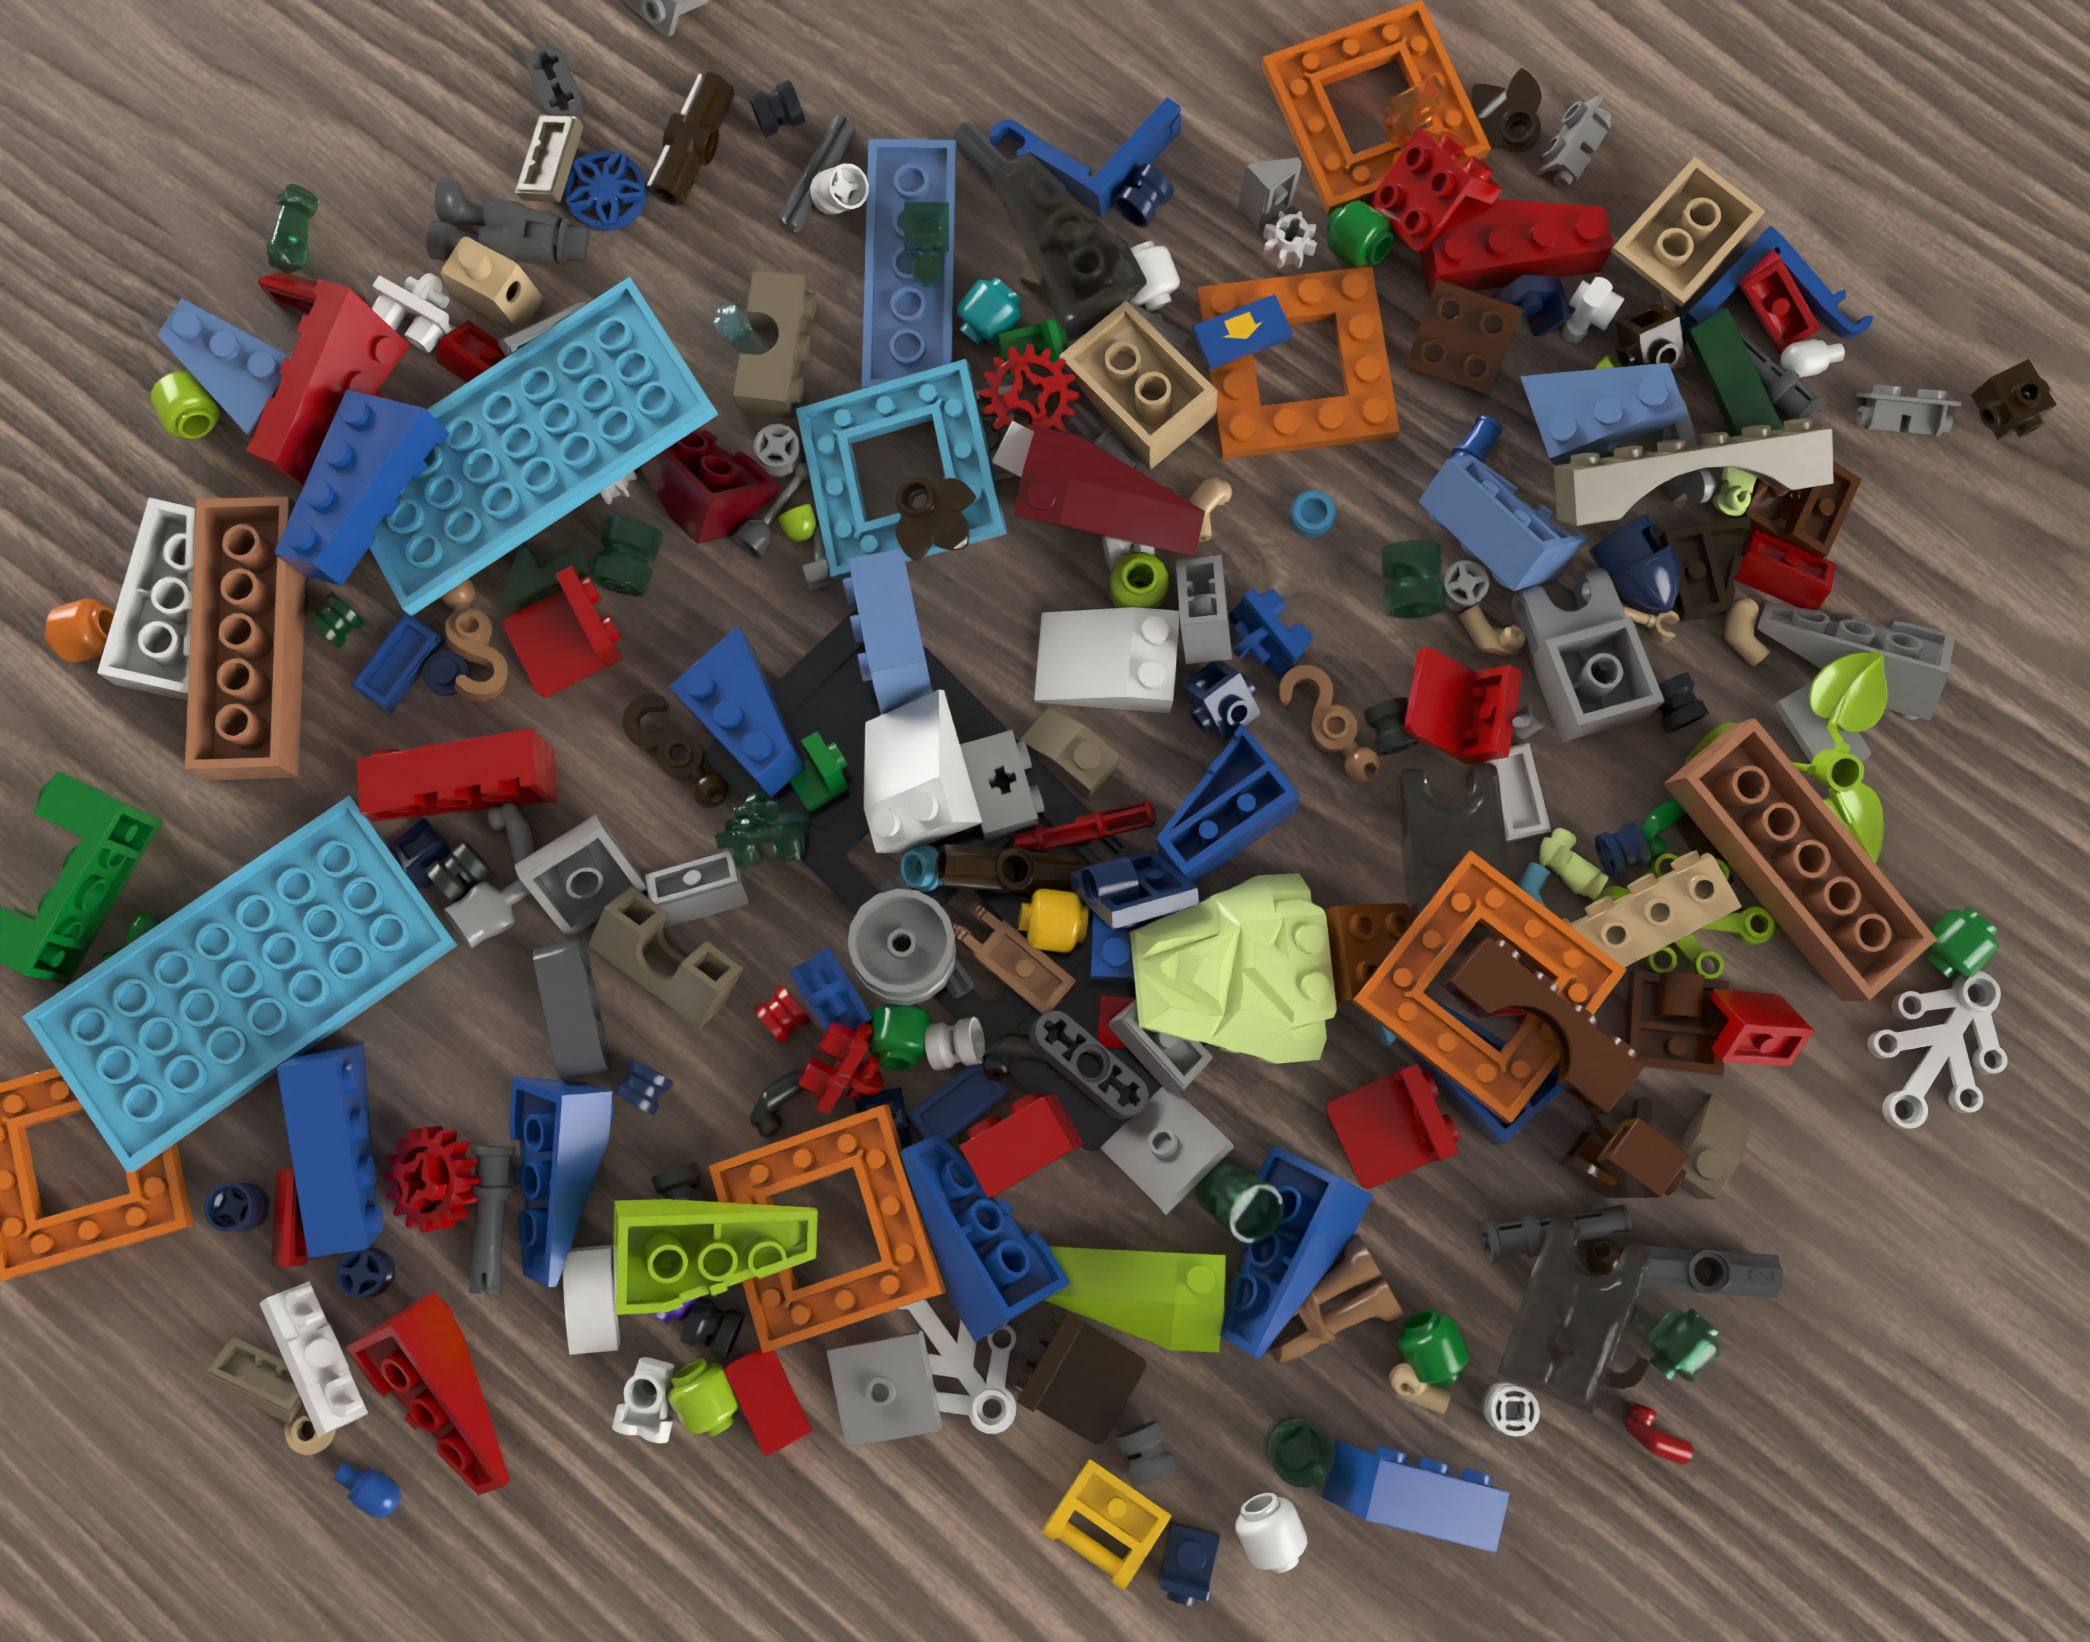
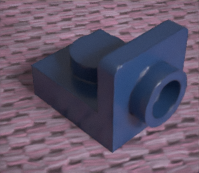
M1522 275L1492 295V297L1522 306L1523 310L1520 317H1528L1534 336L1542 337L1571 318L1570 308L1560 277Z
M1171 1521L1158 1578L1160 1589L1168 1591L1167 1599L1188 1606H1196L1197 1599L1209 1602L1211 1595L1209 1586L1220 1540L1219 1533Z

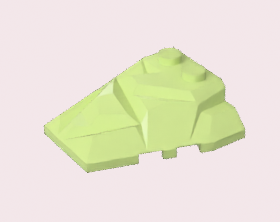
M1299 873L1251 877L1240 882L1241 884L1204 898L1205 900L1199 902V905L1179 910L1176 914L1161 917L1130 931L1139 1028L1193 1043L1200 1041L1220 1047V1050L1260 1058L1259 1061L1270 1064L1320 1060L1327 1040L1325 1020L1334 1018L1337 1010L1327 918L1324 910L1312 903L1311 891Z

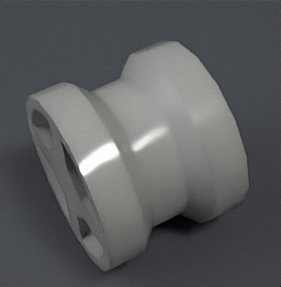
M771 424L764 427L757 434L754 441V451L760 466L771 477L777 479L788 478L794 475L796 466L803 461L802 449L795 432L788 426ZM772 456H780L782 459L774 457L772 458Z
M1459 561L1451 565L1440 580L1437 588L1438 600L1447 611L1462 614L1466 610L1479 605L1487 594L1489 588L1488 575L1478 563ZM1454 590H1459L1460 592H1463L1465 594V597H1463V595L1459 594L1458 592H1454Z

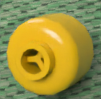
M1044 888L1037 889L1033 893L1030 903L1021 902L1018 930L1026 931L1027 942L1033 949L1069 953L1077 943H1083L1085 940L1089 916L1088 906L1081 904L1080 897L1076 893Z

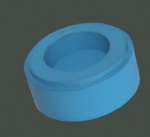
M1316 490L1303 492L1292 504L1289 515L1290 523L1293 529L1303 537H1321L1331 529L1335 521V504L1323 492Z

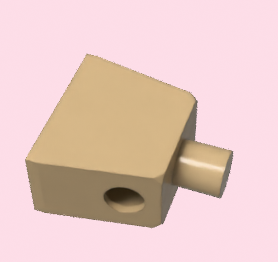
M469 237L461 238L440 273L450 298L514 332L528 326L544 301L543 296L517 263ZM506 294L508 296L515 295L513 299L507 301Z

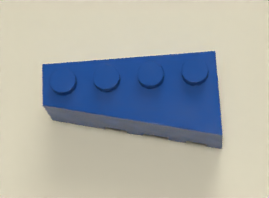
M346 389L274 554L305 577L342 586L376 537L373 534L375 528L387 515L390 517L393 515L401 503L397 500V497L412 477L416 480L420 477L427 467L424 460L435 444L441 447L450 433L423 407Z
M364 1043L308 1050L304 1054L298 1055L277 1066V1073L308 1258L368 1249L380 1237V1233L383 1231L384 1216L380 1204H377L376 1167L373 1158Z

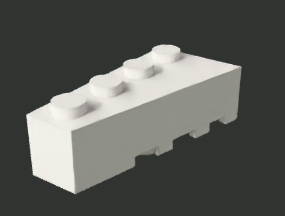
M150 497L148 499L97 671L99 675L114 685L188 701L196 508Z

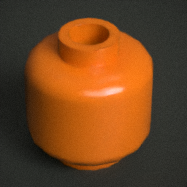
M87 598L58 606L50 611L46 619L44 634L46 643L60 658L69 663H82L102 657L115 613L101 602Z

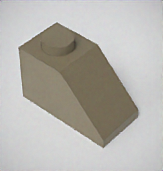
M1050 707L1046 709L1019 740V742L1025 741L1027 749L1087 800L1091 799L1119 765L1120 754L1085 725Z
M1713 1094L1707 1096L1676 1143V1146L1690 1155L1682 1167L1686 1171V1175L1679 1186L1697 1199H1716L1742 1160L1752 1123L1751 1120Z

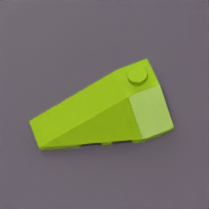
M672 1199L615 1201L613 1249L616 1315L667 1313L683 1307L682 1303L709 1293L714 1296L727 1291V1287L756 1276L763 1278L815 1259L817 1249V1208Z
M1048 1246L1071 1284L1044 1301L1168 1350L1219 1353L1224 1312L1226 1255Z

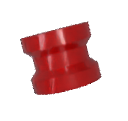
M782 984L774 990V997L767 1003H758L752 1008L781 1044L790 1039L793 1029L797 1026H805L812 1020Z

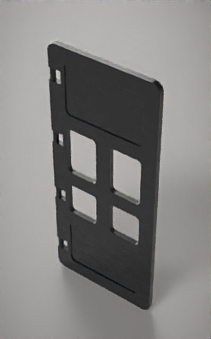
M858 608L854 609L771 687L774 698L782 716L785 718L803 762L808 760V756L801 740L818 731L826 746L832 742L836 744L848 765L841 770L848 786L847 791L814 810L808 811L790 782L770 797L716 739L709 745L707 750V760L714 771L725 778L728 785L855 916L862 905L879 894L848 861L847 854L870 832L864 811L865 722L881 716L872 680L863 682L857 654L865 653L866 649L864 642H855L850 616L859 614ZM923 646L932 691L944 690L959 744L1008 731ZM1028 750L1032 768L1025 769V775L1029 787L1038 785L1045 809L1044 812L1037 813L1038 818L1045 819L1052 827L1075 823L1076 817L1092 814ZM979 824L970 833L960 831L928 845L934 847L938 853L940 846L944 844L1003 849L1013 839V835L1020 832L985 842L981 825ZM1113 835L1101 839L1116 854L1113 859L1133 856ZM1093 840L1071 844L1090 865L1102 863L1087 847ZM937 886L931 891L920 892L933 898L943 907L962 888ZM972 889L1002 920H1005L1026 938V931L1018 930L1021 902L1030 903V900L1023 893L1010 892L998 894L991 890ZM1090 909L1086 937L1083 943H1077L1069 953L1041 951L1076 980L1073 987L1052 1011H1061L1067 1014L1098 1041L1100 997L1136 998V989L1134 983L1089 981L1092 909ZM903 942L895 945V949L898 952H905L909 949ZM944 986L943 989L934 995L957 1021L970 1017H976L979 1020L984 1032L986 1049L1007 1033L1029 1035L1032 1023L1042 1016L1010 988L993 1003L983 1000L974 989L964 996L955 999ZM1056 1024L1049 1028L1043 1026L1048 1031L1046 1038H1049V1044L1057 1040L1063 1043L1057 1036L1061 1029ZM1075 1040V1042L1068 1046L1064 1044L1068 1050L1062 1053V1057L1066 1059L1070 1051L1078 1047L1079 1043ZM1200 1042L1204 1047L1207 1045V1043ZM1106 1048L1144 1081L1148 1089V1100L1162 1087L1129 1049ZM1083 1052L1079 1055L1077 1067L1080 1073L1087 1078H1095L1100 1071L1098 1059L1088 1052ZM1020 1058L1007 1071L1028 1094L1041 1091L1043 1096L1057 1094L1085 1144L1080 1147L1085 1150H1100V1147L1130 1119L1111 1117L1047 1061ZM1111 1071L1110 1076L1104 1082L1100 1083L1098 1085V1088L1102 1090V1088L1108 1085H1111L1113 1088H1115L1111 1083L1108 1082L1110 1079L1115 1077V1074ZM1126 1086L1120 1090L1116 1089L1120 1094L1117 1101L1120 1106L1128 1103L1133 1104L1128 1098L1132 1092L1129 1087Z

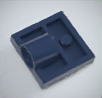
M1155 850L1130 857L1116 858L1070 873L1071 890L1112 929L1130 928L1140 921L1157 916L1173 915L1179 910L1199 905L1198 887Z

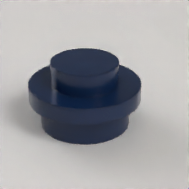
M450 650L439 651L431 655L426 660L422 670L425 685L433 693L440 696L457 694L455 691L456 677L465 675L469 678L470 676L466 660Z

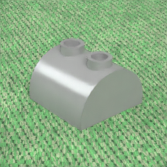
M597 813L515 864V870L519 879L567 939L597 921L603 909L631 886L640 893L647 889L630 857L608 825Z

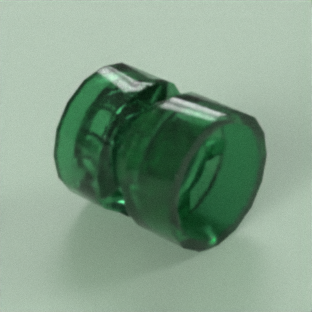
M619 515L608 516L599 540L604 550L596 552L588 576L593 583L607 590L627 596L644 597L653 573L648 563L657 559L664 538L663 533L656 527L637 519Z
M1409 540L1390 544L1382 548V576L1389 581L1383 588L1385 614L1392 618L1415 619L1442 612L1445 608L1443 583L1436 579V576L1442 572L1439 544L1425 540Z
M1224 1157L1196 1185L1198 1204L1239 1241L1253 1243L1265 1239L1278 1227L1283 1217L1284 1202L1282 1195L1274 1186L1261 1176H1258L1254 1170L1240 1159Z
M1296 1414L1280 1417L1269 1426L1264 1436L1263 1451L1267 1463L1284 1482L1294 1487L1308 1488L1321 1483L1329 1475L1334 1465L1335 1449L1331 1438L1322 1427L1313 1420Z

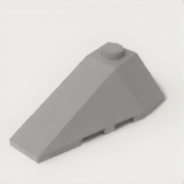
M1770 603L1765 604L1757 629L1820 669L1850 654L1860 652L1882 653L1884 655V673L1888 689L1885 709L1891 710L1895 715L1904 719L1915 720L1921 718L1928 721L1931 720L1949 674L1955 635L1899 621H1893L1890 629L1875 627L1867 624L1868 620L1866 617L1850 615L1849 619L1840 622L1832 621L1827 614L1820 610Z

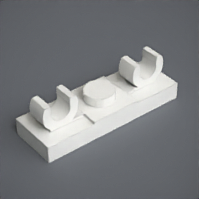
M310 1281L270 1296L259 1303L318 1438L368 1414L349 1371L347 1361L331 1325L326 1320Z

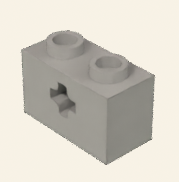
M1222 555L1176 560L1180 626L1186 664L1232 659Z
M1010 730L960 744L982 823L980 825L985 842L1032 829V827L1038 825L1037 813L1044 812L1045 809L1038 785L1029 787L1024 770L1032 768L1025 741L1016 743L1013 731ZM1004 775L1005 780L1011 784L1010 793L1002 795L999 787L995 786L997 785L996 777Z

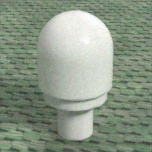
M1817 339L1799 341L1788 345L1781 354L1780 365L1785 372L1788 370L1795 371L1799 374V378L1818 375L1828 368L1829 363L1842 361L1845 351L1840 343L1826 345L1823 340Z

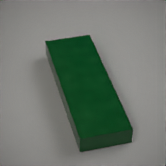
M1728 308L1715 312L1683 331L1732 437L1741 436L1742 428L1749 426L1769 425L1771 426V431L1783 429Z

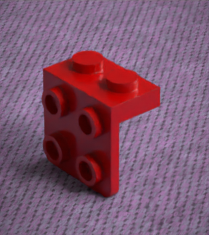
M1419 127L1373 194L1370 202L1371 207L1390 219L1391 228L1413 250L1418 252H1425L1465 195L1492 204L1502 191V188L1490 178L1493 170L1482 160L1466 155L1463 151L1467 145L1448 131H1445L1440 136Z
M572 566L555 574L562 590L508 616L503 622V628L535 691L544 698L550 697L623 660L615 644L622 640L611 617L607 615L602 618L595 603L602 599L589 576L581 579Z
M1431 647L1420 649L1417 653L1404 724L1407 734L1465 764L1508 758L1514 727L1512 721L1516 715L1523 671L1512 665H1506L1475 672Z
M1418 1063L1335 1098L1326 1104L1325 1111L1357 1183L1363 1189H1372L1430 1162L1442 1161L1459 1153L1455 1142L1459 1141L1458 1131L1448 1114L1441 1115L1434 1100L1435 1097L1439 1096L1436 1083L1428 1070L1421 1072Z

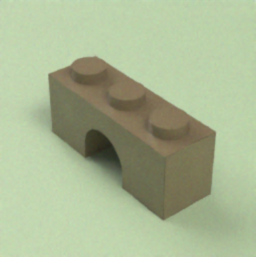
M753 270L746 310L752 330L771 332L778 336V340L775 346L764 354H739L733 397L739 412L792 418L794 403L801 404L803 397L804 379L802 376H799L801 361L807 362L809 358L810 336L805 334L807 320L813 321L815 318L816 294L810 293L808 281L804 275Z
M631 886L603 909L588 946L700 1029L726 1004L744 968L707 941L688 957L675 952L668 945L663 934V925L669 913Z

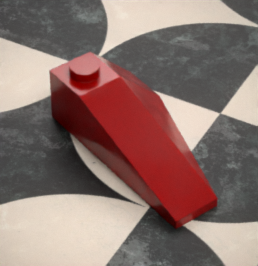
M435 1291L409 1303L345 1346L372 1387L383 1398L392 1393L409 1411L404 1420L414 1430L420 1427L430 1432L438 1440L436 1445L438 1455L478 1496L502 1488L510 1481L463 1332L454 1320V1314L450 1306L441 1300Z

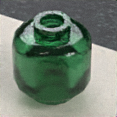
M1690 1308L1686 1313L1680 1309H1672L1647 1336V1345L1654 1353L1649 1362L1671 1382L1678 1375L1685 1381L1695 1382L1720 1356L1721 1346L1717 1339L1721 1334L1694 1309Z

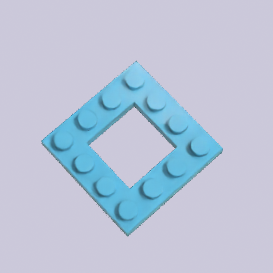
M966 359L796 408L829 573L833 580L840 581L851 577L848 559L901 548L896 537V528L901 518L900 513L868 521L852 443L928 421H934L946 479L954 478L964 482L976 495L973 503L967 509L961 511L970 529L968 545L1008 534L971 367ZM932 544L924 557L947 550ZM903 551L905 562L911 561L912 559Z

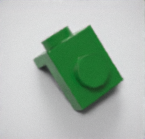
M1055 318L996 335L995 343L998 355L1005 362L1009 361L1008 349L1010 347H1014L1019 356L1024 355L1027 344L1033 345L1034 355L1041 356L1042 352L1049 348L1051 349L1049 361L1052 363L1059 360V355L1068 349L1065 332L1061 327L1058 328ZM1029 366L1032 373L1042 371L1040 368ZM1010 372L1004 377L1005 380L1011 379Z
M818 731L801 740L808 760L804 762L805 767L789 781L808 811L814 810L848 790L841 771L848 766L843 755L834 742L826 746Z

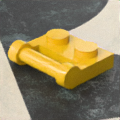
M1089 1456L1061 1502L1047 1520L1041 1534L1052 1542L1057 1538L1110 1575L1112 1577L1110 1582L1123 1591L1136 1574L1172 1515L1162 1506ZM1074 1510L1129 1547L1130 1550L1122 1560L1069 1523L1068 1520Z

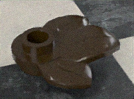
M1520 68L1511 79L1507 90L1489 84H1474L1471 95L1472 108L1491 149L1502 146L1511 152H1523L1536 144L1541 134V122L1536 113L1542 100V94L1535 78L1528 71ZM1516 125H1523L1527 128V132L1521 137H1514L1510 132Z
M914 477L905 481L900 486L895 499L897 510L901 515L896 528V537L902 550L910 559L915 562L922 560L932 544L950 551L961 550L968 546L970 529L961 511L967 509L976 499V495L968 485L954 478H947L933 483L924 477ZM919 495H926L927 499L924 506L914 508V499Z

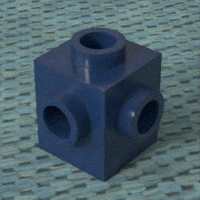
M1222 660L1210 662L1181 684L1193 706L1189 710V714L1195 724L1204 733L1210 730L1225 741L1233 736L1241 723L1247 727L1252 720L1261 714L1253 698L1257 692L1252 682L1243 673L1232 668Z

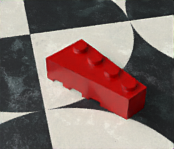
M318 279L312 293L317 297L309 316L303 315L296 331L301 335L291 359L285 357L278 373L282 375V380L275 397H268L246 449L247 453L277 477L304 487L346 389L374 396L410 346L350 288L322 279Z

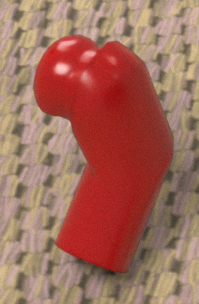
M1636 1402L1630 1405L1628 1418L1624 1417L1626 1431L1651 1454L1681 1465H1685L1691 1460L1693 1446L1689 1441L1652 1427L1656 1419L1654 1409Z

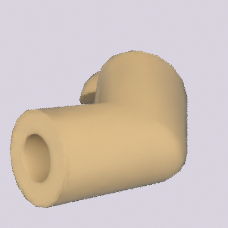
M1408 1363L1398 1364L1392 1369L1389 1380L1398 1398L1440 1414L1445 1413L1451 1396L1449 1390L1433 1384L1421 1383L1412 1366Z

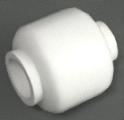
M1148 241L1132 247L1121 254L1123 261L1117 265L1116 275L1126 300L1131 306L1145 305L1147 312H1150L1172 302L1169 294L1179 287L1180 279L1166 247L1155 246L1153 241Z
M1262 1493L1252 1497L1242 1505L1235 1527L1236 1534L1250 1564L1257 1569L1271 1570L1273 1573H1284L1294 1568L1299 1561L1298 1557L1303 1554L1308 1544L1307 1534L1294 1504L1286 1498L1277 1497L1274 1493Z

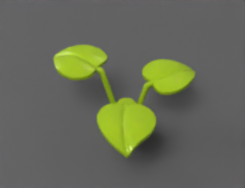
M1860 652L1841 657L1824 667L1815 677L1810 687V710L1819 717L1829 719L1827 730L1836 745L1835 749L1829 748L1820 751L1813 758L1811 764L1792 763L1799 772L1812 775L1816 782L1829 787L1828 792L1831 798L1822 800L1876 864L1884 832L1882 805L1873 789L1861 783L1864 776V766L1858 757L1848 753L1850 745L1843 741L1837 729L1838 725L1847 732L1857 733L1873 727L1880 720L1886 708L1888 689L1884 673V655L1878 652ZM1738 723L1721 724L1707 732L1687 756L1685 765L1728 727Z

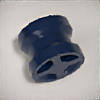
M1633 822L1622 825L1617 833L1610 834L1604 832L1595 836L1594 842L1598 858L1605 871L1612 878L1625 874L1626 869L1631 866L1641 868L1651 863V852L1648 842L1641 829Z
M632 1058L628 1065L629 1074L624 1082L617 1083L613 1092L638 1108L655 1115L659 1108L658 1099L661 1093L668 1091L674 1081Z
M379 1249L352 1251L339 1261L335 1279L338 1288L349 1297H375L384 1293L391 1286L395 1278V1265L392 1258L386 1252ZM369 1263H370V1266L373 1268V1271H374V1272H371V1269H370V1267L368 1266Z

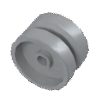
M898 888L879 893L860 907L850 924L848 949L858 980L871 995L887 1004L909 1006L929 1000L946 985L954 970L956 955L955 935L948 914L933 898L920 891ZM903 942L909 949L905 952H898L895 949V945Z

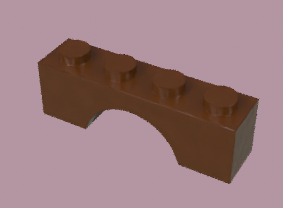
M1490 937L1480 941L1442 987L1478 1018L1498 1010L1514 1009L1527 1012L1540 1019L1551 1030L1559 1047L1560 1069L1556 1084L1592 1115L1608 1114L1645 1069L1634 1059L1637 1056L1634 1049L1616 1036H1612L1611 1039L1595 1026L1598 1021L1593 1014L1579 1004L1569 1005L1556 994L1559 991V987L1548 976L1539 971L1532 973L1518 961L1521 958L1520 954L1510 944L1502 939L1494 941Z
M1633 1118L1624 1120L1615 1134L1600 1124L1586 1125L1560 1161V1164L1605 1198H1661L1663 1194L1667 1196L1672 1194L1682 1183L1686 1175V1171L1682 1167L1690 1155L1642 1119Z

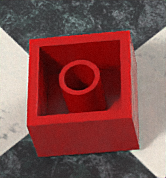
M1041 1091L1033 1092L1009 1106L1013 1114L1004 1120H1002L1000 1115L994 1118L990 1117L967 1131L971 1139L959 1147L988 1198L1005 1191L1085 1144L1057 1094L1043 1096Z

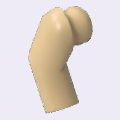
M1217 477L1204 480L1188 500L1205 511L1199 542L1212 539L1210 512L1217 505L1229 502L1232 495L1230 484Z
M1741 598L1733 602L1731 609L1726 613L1724 637L1752 667H1755L1770 651L1754 636L1756 618L1759 614L1757 603L1750 598Z
M1479 605L1459 615L1475 646L1482 652L1507 657L1518 653L1519 649L1525 644L1526 636L1520 627L1515 625L1507 628L1491 626Z

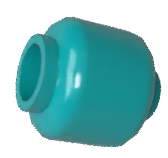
M996 277L991 282L987 279H979L957 306V314L964 321L959 329L979 346L984 340L996 345V335L1012 331L1020 321L1022 311L1018 304L1022 299Z

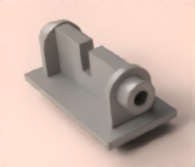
M1600 94L1584 103L1578 101L1567 110L1562 118L1564 126L1561 131L1541 151L1540 156L1543 159L1534 172L1536 177L1546 172H1551L1555 176L1553 182L1563 189L1578 181L1591 159L1580 149V146L1590 154L1595 152L1611 128V114L1605 109H1597L1604 98L1603 95Z
M1873 385L1872 393L1856 392L1855 397L1867 398L1866 407H1859L1856 416L1857 424L1864 425L1865 430L1875 429L1899 432L1902 415H1908L1905 432L1938 437L1942 432L1948 433L1952 427L1953 418L1952 415H1947L1948 406H1961L1962 403L1945 400L1947 391L1918 389L1917 398L1900 396L1902 387Z

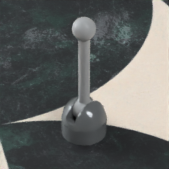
M800 463L796 466L795 476L762 520H747L732 535L735 544L744 552L754 558L761 559L769 549L772 542L769 524L800 483L810 479L807 463Z

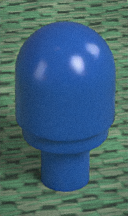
M345 1462L333 1478L334 1481L350 1490L347 1499L352 1501V1505L371 1517H386L393 1513L400 1503L401 1493L397 1483L376 1469L373 1471L367 1468L364 1473H361Z

